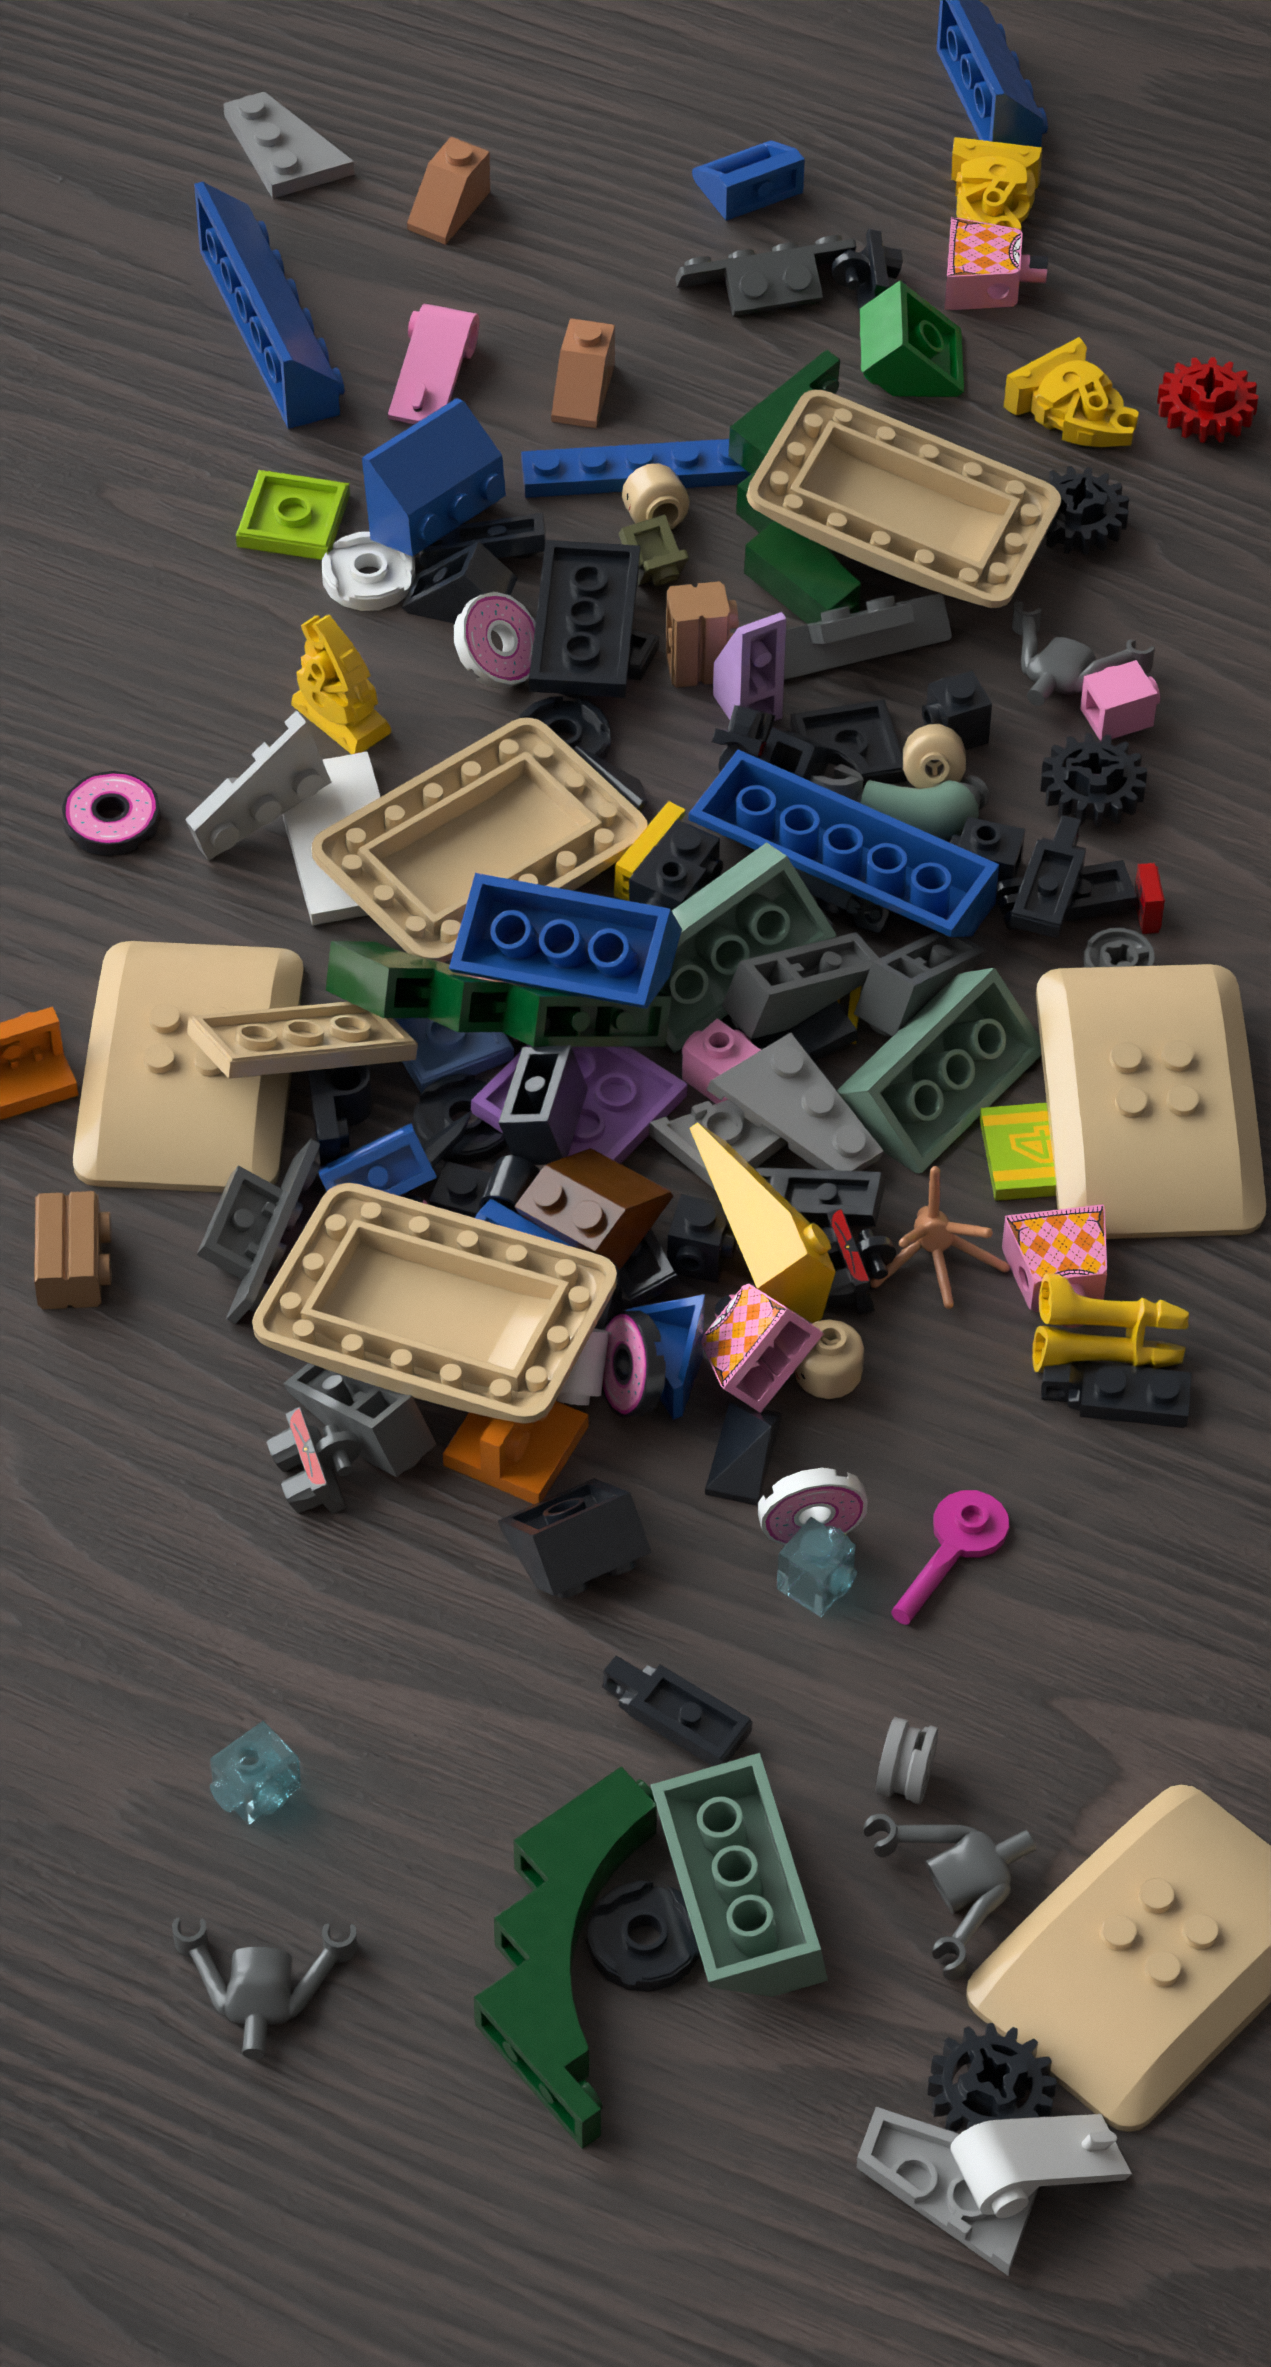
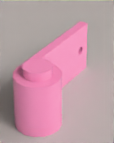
M423 304L419 312H412L408 326V337L411 340L389 408V419L416 424L450 402L463 358L470 359L476 348L480 324L477 313L430 304ZM418 408L422 409L420 412H415Z

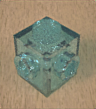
M810 1517L778 1553L777 1590L822 1617L837 1598L843 1597L849 1591L857 1576V1570L854 1569L856 1544L852 1543L848 1536L834 1526H825L813 1517Z
M264 1721L210 1758L213 1781L210 1784V1790L213 1797L225 1811L231 1812L235 1810L248 1825L262 1814L269 1815L277 1811L286 1802L289 1795L301 1787L299 1757Z

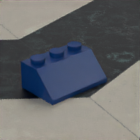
M458 398L362 457L370 540L412 557L506 496L503 456L466 403Z

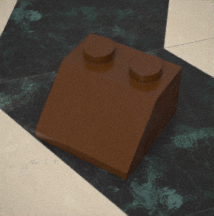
M589 1148L544 1165L514 1207L522 1217L572 1247L608 1258L613 1264H616L620 1271L674 1196L671 1191Z

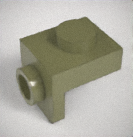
M665 515L623 527L618 534L622 544L640 545L638 585L653 581L654 586H661L681 576L680 572H682L688 562L689 556L686 549L678 550Z

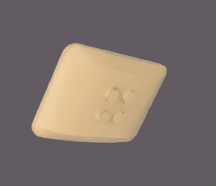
M811 390L805 392L800 397L752 478L746 495L748 503L756 511L829 549L916 585L989 608H999L1011 601L1054 520L1061 502L1059 492L1046 481L824 390Z
M519 718L324 829L314 837L311 851L315 863L408 954L443 963L452 959L475 873L574 891L619 861L645 830L647 820L639 810L546 724L533 718Z
M143 941L121 942L112 946L106 952L93 1014L74 1144L73 1166L74 1173L79 1180L87 1185L99 1187L223 1193L231 1173L239 1165L273 1185L277 1182L280 1173L292 1072L228 1079L187 1034L189 1017L300 1006L304 967L303 961L298 954L283 948Z
M1203 964L1059 968L1050 970L1042 975L1037 983L1036 1005L1056 1179L1057 1209L1103 1204L1105 1209L1106 1239L1244 1235L1260 1228L1266 1215L1263 1166L1239 985L1232 972L1219 965Z
M344 1183L329 1189L320 1200L258 1306L252 1324L255 1337L260 1343L321 1368L397 1393L412 1395L414 1398L458 1410L512 1422L531 1423L542 1419L552 1409L616 1288L618 1281L615 1265L608 1258L599 1254L360 1184Z
M1188 1785L1169 1787L1148 1803L1082 1863L979 1966L968 1980L966 1997L969 2007L987 2024L994 2023L996 2031L1003 2037L1012 2027L1018 2029L1017 2042L1021 2045L1031 2039L1038 2041L1035 2059L1050 2057L1052 2064L1049 2076L1056 2078L1057 2083L1094 2114H1102L1106 2124L1116 2130L1126 2132L1142 2129L1271 2002V1846L1202 1791Z

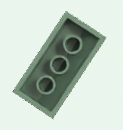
M767 842L672 910L682 931L670 977L659 991L672 996L666 1046L671 1052L676 1053L684 1046L686 1040L698 1030L703 1031L717 1018L721 1020L728 1015L722 1004L740 961L837 936L788 857Z
M995 968L958 973L860 1067L837 1092L883 1149L884 1153L913 1172L922 1173L980 1116V1108L989 1107L1042 1055L1040 1037Z
M760 1753L651 1784V1790L710 1988L774 1997L828 1981L821 1947Z

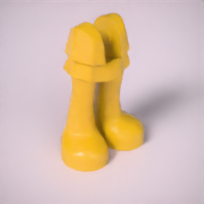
M1049 1273L1044 1275L1039 1293V1313L1045 1324L1126 1328V1337L1078 1334L1052 1326L1040 1325L1036 1329L1032 1348V1363L1035 1372L1043 1373L1044 1366L1067 1364L1075 1361H1116L1130 1363L1135 1367L1149 1365L1150 1368L1154 1369L1182 1364L1185 1347L1163 1341L1144 1340L1146 1326L1164 1329H1188V1311L1163 1300L1153 1303L1145 1298H1141L1138 1301H1108L1078 1295L1066 1277Z

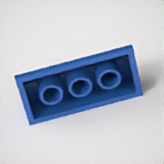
M940 0L937 52L979 140L1041 147L1042 134H1046L1048 130L1046 113L1042 107L1038 108L1034 101L1031 82L1029 79L1024 80L1020 73L1018 56L1015 51L1010 52L1006 44V36L1002 24H996L989 8L979 0Z
M475 873L449 969L455 973L647 1009L670 977L682 928L669 908Z

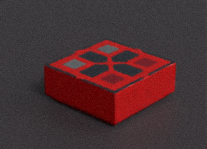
M1155 863L1137 864L1134 890L1137 896L1136 911L1141 934L1159 933L1162 925L1165 898L1158 866H1155Z

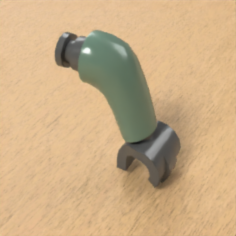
M840 764L834 768V779L823 775L811 776L810 779L815 784L943 840L952 839L953 834L962 835L967 817L978 819V810L984 808L990 799L987 785L980 778L973 775L965 776L960 782L948 780L932 788L923 789L900 787L869 780L863 789V777L861 774L850 767Z

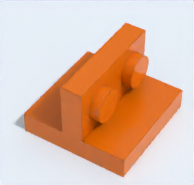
M53 1006L36 1012H28L17 1018L0 1023V1120L79 1095L76 1079L63 1052L60 1022Z
M555 1401L552 1409L545 1417L531 1423L512 1422L469 1412L443 1453V1466L532 1504L539 1503L545 1498L587 1430L588 1414Z

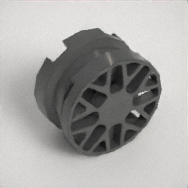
M1108 928L1096 933L1088 940V946L1086 951H1084L1083 968L1154 966V950L1147 938L1136 931L1125 928Z

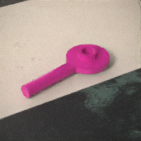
M961 1490L948 1495L938 1504L933 1517V1529L941 1546L892 1609L891 1613L896 1621L904 1625L912 1621L960 1556L980 1558L994 1553L1004 1544L1009 1531V1518L1002 1503L993 1496L977 1490Z

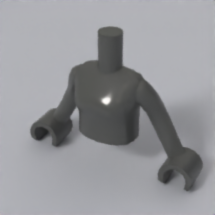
M1016 601L1014 603L1012 630L1023 636L1021 669L1031 681L1035 682L1027 693V699L1035 706L1043 705L1052 692L1064 695H1072L1075 692L1081 693L1084 676L1102 671L1111 666H1119L1137 660L1145 674L1149 673L1153 668L1155 647L1150 646L1145 651L1136 650V640L1132 639L1127 641L1126 650L1096 660L1094 652L1085 644L1065 637L1054 638L1042 652L1037 654V633L1040 630L1042 608L1038 607L1035 611L1025 612L1023 611L1024 602Z
M885 1814L871 1815L865 1822L864 1835L870 1837L879 1831L889 1833L888 1837L878 1841L873 1848L874 1853L879 1857L891 1855L895 1852L898 1843H956L948 1850L926 1860L925 1863L936 1889L952 1914L974 1903L952 1937L940 1938L932 1950L934 1959H940L949 1953L957 1955L958 1959L948 1964L942 1972L944 1978L948 1980L960 1978L967 1969L965 1950L967 1943L985 1919L1011 1893V1873L1008 1864L1036 1851L1032 1837L1027 1830H1024L996 1845L985 1832L966 1825H896L893 1819Z
M180 1918L174 1919L172 1924L175 1948L183 1956L192 1957L214 2008L222 2016H226L229 2021L245 2025L242 2054L249 2059L265 2057L268 2026L286 2023L289 2019L300 2014L334 1964L352 1959L358 1948L356 1927L353 1924L350 1925L349 1938L343 1942L332 1941L330 1923L325 1924L322 1929L324 1950L292 1994L290 1980L293 1960L288 1952L267 1947L237 1949L232 1954L231 1978L226 1988L223 1978L207 1949L206 1921L201 1918L200 1931L190 1937L182 1935Z

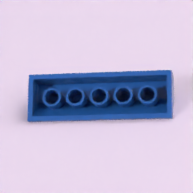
M205 182L195 183L200 253L287 428L290 429L340 415L339 395L345 393L341 373L337 367L331 369L327 346L322 337L316 339L309 310L307 308H300L295 282L292 278H285L281 255L277 249L271 250L265 223L262 220L256 221L248 204Z
M740 750L736 751L688 813L689 821L754 850H757L767 842L785 854L795 868L949 937L973 936L996 903L999 864Z

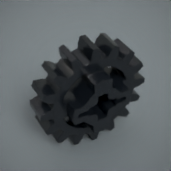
M1067 466L1066 475L1063 476L1054 470L1049 471V481L1046 482L1056 488L1060 494L1061 502L1058 512L1046 533V546L1051 548L1057 543L1063 544L1064 553L1067 554L1071 552L1073 547H1080L1081 552L1086 555L1089 554V549L1092 545L1104 551L1107 549L1108 539L1118 542L1121 537V530L1127 529L1129 515V497L1122 495V484L1109 485V474L1107 473L1100 475L1098 478L1092 476L1093 472L1090 467H1087L1083 474H1076L1072 466Z
M1086 733L1084 742L1079 743L1072 736L1066 737L1065 749L1054 744L1051 747V756L1044 757L1040 792L1046 793L1045 804L1047 807L1059 805L1058 817L1060 818L1062 815H1076V819L1081 820L1080 826L1085 822L1086 818L1093 819L1096 828L1102 827L1103 818L1108 817L1115 824L1121 823L1122 811L1134 815L1137 802L1144 801L1147 768L1141 767L1142 756L1140 753L1128 755L1129 743L1126 741L1117 746L1112 745L1111 735L1108 734L1102 738L1101 742L1094 741L1091 733Z
M994 2023L987 2024L984 2036H977L970 2026L965 2027L962 2044L948 2037L944 2041V2056H933L931 2064V2074L933 2076L928 2078L927 2095L935 2097L932 2103L933 2116L942 2117L948 2115L945 2129L955 2133L960 2129L965 2131L974 2125L991 2120L1050 2117L1053 2107V2100L1051 2098L1055 2097L1057 2082L1056 2078L1049 2076L1052 2064L1050 2057L1035 2059L1038 2041L1031 2039L1021 2045L1017 2042L1018 2029L1012 2027L1005 2037L997 2036ZM966 2064L968 2072L959 2075L958 2083L953 2084L956 2073ZM1030 2089L1031 2094L1028 2100L1018 2109L1016 2101L1023 2099L1025 2091Z

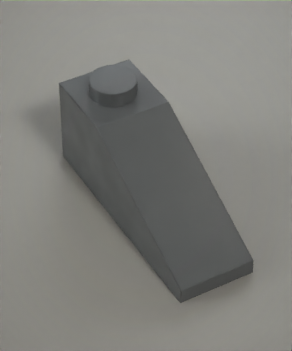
M938 931L872 962L854 1015L867 1021L875 1032L885 1036H894L958 973L972 971L984 959L987 950L965 937H949Z
M855 932L743 960L738 965L722 1007L750 1040L789 1030L866 982L872 962L880 958Z
M310 1363L283 1383L287 1392L326 1426L336 1424L340 1432L347 1431L356 1434L362 1448L360 1456L368 1463L395 1477L413 1468L423 1455L437 1445L412 1395H404L368 1384Z

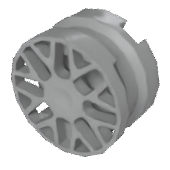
M893 1718L880 1761L876 1794L891 1797L893 1793L905 1795V1798L911 1800L912 1803L921 1805L936 1753L939 1735L938 1727H924L921 1731L919 1728L910 1727L909 1721L906 1719Z

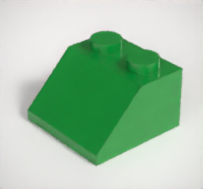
M901 280L860 308L861 370L871 384L879 385L892 396L958 397L964 393L961 328Z

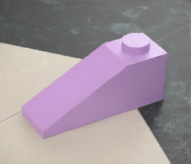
M782 612L737 628L714 662L713 696L729 720L731 719L734 705L749 707L776 715L774 721L782 718L786 617Z

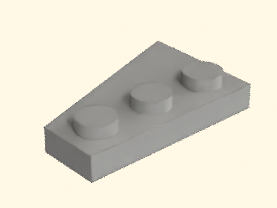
M266 92L224 103V116L272 199L355 175L354 161Z
M297 710L284 722L289 729L271 746L264 742L251 754L256 761L239 778H227L185 819L199 850L208 861L223 851L232 848L237 842L264 825L273 822L281 814L303 800L312 797L319 790L332 783L307 722Z
M792 1033L787 1034L710 1081L707 1087V1091L720 1100L726 1097L746 1112L745 1118L761 1128L764 1124L785 1139L791 1151L818 1170L862 1171L878 1161L883 1153V1149Z
M725 1100L715 1105H712L710 1101H706L692 1106L691 1113L672 1121H669L665 1116L650 1122L649 1135L713 1189H715L690 1131V1127L697 1122L725 1140L753 1168H757L788 1144L785 1139L764 1124L759 1128L745 1118L746 1112L730 1100Z
M876 2107L857 2157L856 2168L1009 2276L1039 2187L1028 2197V2205L1013 2216L997 2218L995 2214H983L979 2210L950 2150L952 2142L960 2134Z

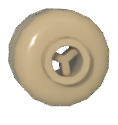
M657 463L637 468L628 476L623 485V502L635 524L665 515L672 530L684 520L688 513L690 501L687 490L677 474L668 466Z
M928 724L916 729L907 738L903 747V770L907 780L917 789L932 788L948 780L960 782L966 770V751L961 737L951 728L941 724Z
M831 1319L816 1321L812 1325L820 1329L824 1334L794 1370L796 1380L804 1391L815 1397L825 1399L840 1398L852 1392L861 1381L864 1363L862 1338L853 1327L842 1321Z

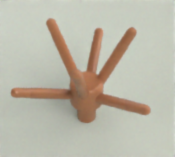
M934 1166L930 1169L929 1205L920 1208L915 1220L914 1230L899 1240V1246L904 1249L896 1255L891 1263L886 1265L888 1275L879 1280L873 1277L870 1280V1285L872 1288L879 1287L918 1250L923 1248L928 1252H932L943 1304L946 1309H951L954 1306L943 1255V1251L950 1245L1001 1272H1008L1010 1265L955 1235L990 1238L993 1235V1231L987 1227L950 1222L946 1214L939 1211L940 1169Z

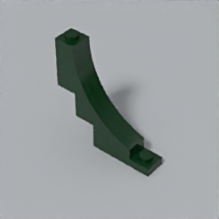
M827 349L731 425L729 430L728 456L751 474L737 485L736 515L759 532L758 535L745 544L744 574L807 624L822 621L821 612L849 607L850 614L859 612L861 583L839 563L827 547L792 531L756 511L748 503L746 495L752 478L800 397L805 392L811 390H824L836 394L838 391L840 359Z
M331 941L326 991L382 1018H429L458 1033L503 1032L533 1047L569 1045L571 1047H644L666 1045L672 996L662 992H658L648 1008L645 1009L451 972L449 969L450 964L408 954L375 941Z
M622 1766L513 1840L514 1869L533 1891L494 1917L495 1947L514 1969L474 1996L475 2026L582 2149L601 2136V2110L603 2105L596 2091L585 2081L589 2077V2048L578 2022L571 1988V1971L576 1945L585 1919L602 1888L623 1862L656 1834L657 1807L651 1788L640 1779L635 1782Z

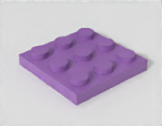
M572 1047L588 1091L568 1156L592 1148L621 1164L649 1135L650 1122L665 1116L667 1117L687 1096L688 1084L631 1047ZM520 1053L471 1100L472 1114L501 1133L502 1130L498 1122Z

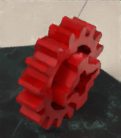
M1196 357L1192 358L1190 367H1186L1178 362L1175 364L1174 373L1165 372L1163 383L1159 384L1157 404L1160 405L1158 414L1159 417H1168L1167 427L1169 429L1180 426L1182 428L1181 437L1187 438L1192 433L1199 434L1198 438L1202 443H1205L1208 435H1214L1219 442H1224L1226 432L1238 437L1241 435L1242 426L1251 427L1253 415H1256L1259 398L1256 395L1257 384L1256 382H1247L1248 372L1246 370L1237 373L1233 372L1234 363L1231 361L1227 362L1223 367L1217 365L1215 357H1210L1208 364H1201Z

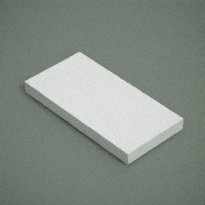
M368 752L323 759L332 783L282 814L312 926L368 915L315 863L311 851L312 842L317 834L380 798Z

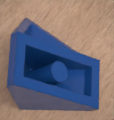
M705 1294L626 1310H641L652 1318L660 1331L661 1342H654L657 1356L664 1355V1361L666 1362L664 1389L660 1401L673 1420L683 1416L703 1359L704 1348L701 1341L704 1335Z

